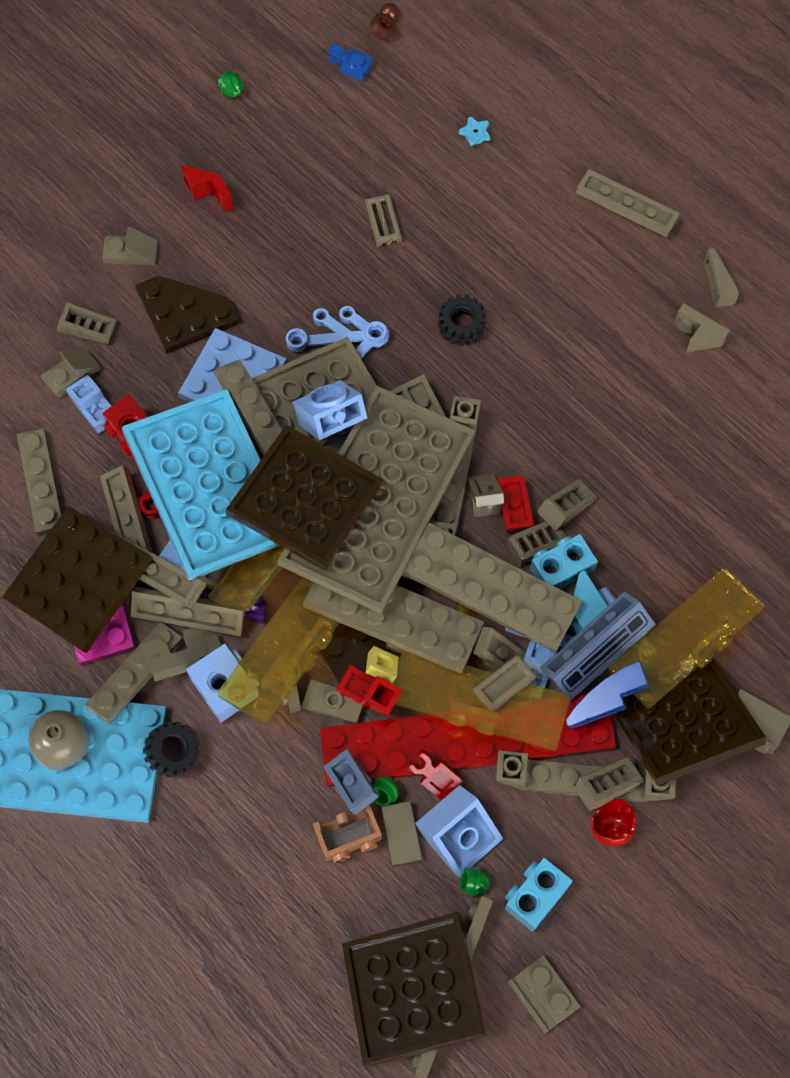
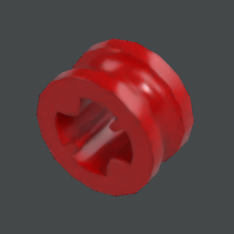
M147 492L139 499L141 513L148 519H157L160 517L157 508L153 507L152 510H148L146 505L151 504L153 501L150 492Z

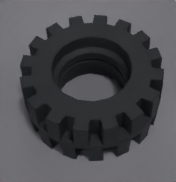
M458 294L456 299L451 296L448 298V303L444 301L442 308H440L438 319L439 331L443 334V338L446 341L450 338V343L454 345L456 342H459V346H464V342H467L468 345L473 344V339L478 341L480 335H483L486 325L484 305L481 302L478 304V299L475 297L470 299V295L465 294V298ZM457 314H466L473 319V323L468 326H458L451 321V318Z
M170 721L161 724L153 729L144 741L146 746L143 748V753H146L147 756L144 760L146 763L149 762L151 764L149 768L152 771L156 770L160 776L172 777L189 770L197 761L196 757L200 753V750L197 749V746L200 745L199 740L195 741L196 733L194 731L190 732L188 725L182 726V722L176 721L172 723ZM167 737L176 739L182 748L181 757L177 761L168 760L161 751V743Z

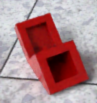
M187 165L181 167L183 181L194 201L213 193L224 212L233 209L231 193L220 174Z
M350 665L336 692L363 707L389 716L403 689L378 675L376 678H373Z

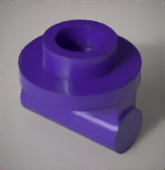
M248 593L246 597L239 599V605L246 606L245 619L260 623L265 622L267 602L263 600L261 595Z

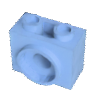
M341 380L318 387L310 394L293 401L299 426L318 440H322L367 418L362 394Z
M223 644L186 669L190 680L220 723L259 698L256 688L260 686L251 672L246 674L240 666L244 662L235 649L230 651L226 644ZM218 680L228 682L227 686L222 690L213 688L214 683Z

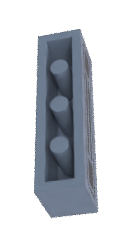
M624 591L540 666V669L554 687L571 701L615 660L624 655L634 643L645 636L656 624L642 604Z

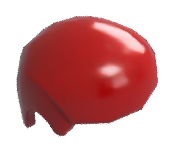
M613 799L597 808L595 814L591 817L590 827L592 834L597 841L606 846L619 847L629 842L636 830V815L633 807L625 800Z

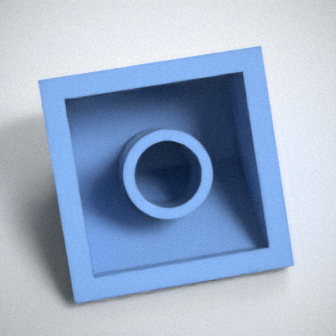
M460 785L415 823L428 844L457 877H461L465 868H471L503 840V837L478 798Z

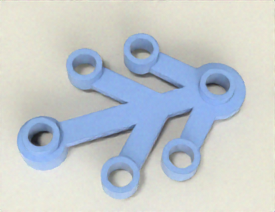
M344 306L339 312L340 321L344 324L352 323L361 330L350 331L332 318L326 309L319 308L313 313L314 323L320 327L326 326L334 333L306 335L302 329L294 328L286 334V344L289 350L301 352L308 346L329 345L348 337L351 343L362 342L356 348L358 355L362 359L372 347H381L388 342L389 330L383 323L378 321L369 323L356 314L351 306ZM350 313L352 316L344 317L343 314ZM319 315H324L325 319L319 320L317 319V317ZM379 334L380 337L374 338L372 335ZM294 341L302 342L299 345L292 344Z

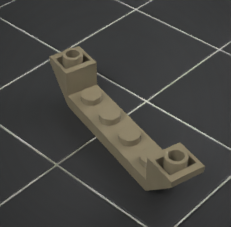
M454 396L450 419L476 431L481 400ZM475 435L429 522L455 536Z
M498 751L496 781L523 791L579 796L575 789L579 777L602 767L529 760L528 753ZM645 767L644 771H639L644 782L615 799L633 802L674 799L676 779L657 786ZM623 769L619 770L624 779L628 781L629 778ZM610 775V778L612 779L614 784L618 785L614 777ZM599 781L603 789L607 790L603 782Z

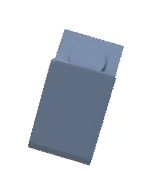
M346 749L324 766L330 779L353 814L356 815L379 797L371 785L373 780L349 750Z

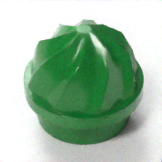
M231 71L223 73L218 81V87L225 96L237 97L241 94L244 87L241 76Z
M391 776L376 778L371 784L379 796L374 800L376 804L387 806L397 800L399 786Z
M473 866L471 869L465 868L460 878L461 892L467 893L470 897L485 894L490 886L488 874L476 866Z

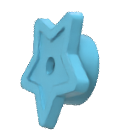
M469 117L467 126L459 129L458 133L465 136L470 146L480 144L484 140L489 141L490 135L486 131L489 122H477L472 117Z

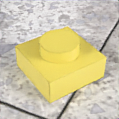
M373 646L368 652L366 673L375 678L378 675L393 683L397 677L399 657Z

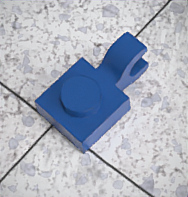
M332 43L328 50V53H330L328 61L340 65V73L361 82L373 64V57L352 48L346 53L341 46Z

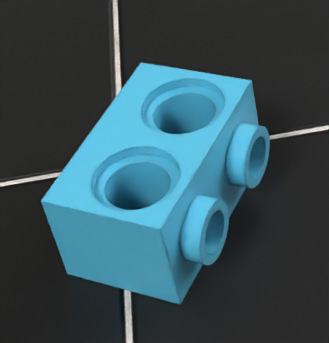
M579 534L573 538L571 536L563 538L557 543L555 548L549 551L543 549L537 552L531 561L530 571L535 577L561 590L576 582L581 571L585 570L587 575L594 572L598 561ZM576 553L581 559L577 561L571 560L567 554ZM553 566L557 572L553 574L547 573L543 567Z
M545 858L539 864L534 861L523 874L527 879L522 886L519 887L515 884L505 897L508 901L505 910L532 932L535 931L572 883L569 877ZM540 875H548L553 880V886L548 889L543 888L538 884L537 878ZM522 898L531 899L535 904V909L531 912L523 911L519 907V900Z

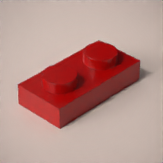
M524 475L498 478L497 481L504 496V503L500 505L505 532H519L533 527L534 523Z

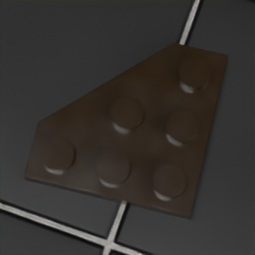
M156 276L135 285L136 291L166 354L212 335L215 328L222 331L239 324L238 316L228 297L162 276Z

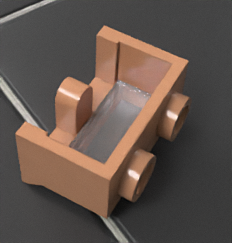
M370 804L356 815L353 813L347 815L346 812L335 816L336 820L320 826L319 822L313 823V828L326 862L333 860L334 864L349 859V853L357 849H361L362 853L378 847L377 842L382 840V834Z

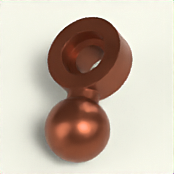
M384 4L380 9V13H377L370 22L371 30L376 37L389 39L395 32V21L399 17V9L395 4Z

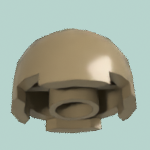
M53 710L41 715L30 728L28 737L31 754L38 763L49 770L58 771L65 770V768L72 766L76 762L79 763L88 751L90 740L86 726L79 717L64 710Z

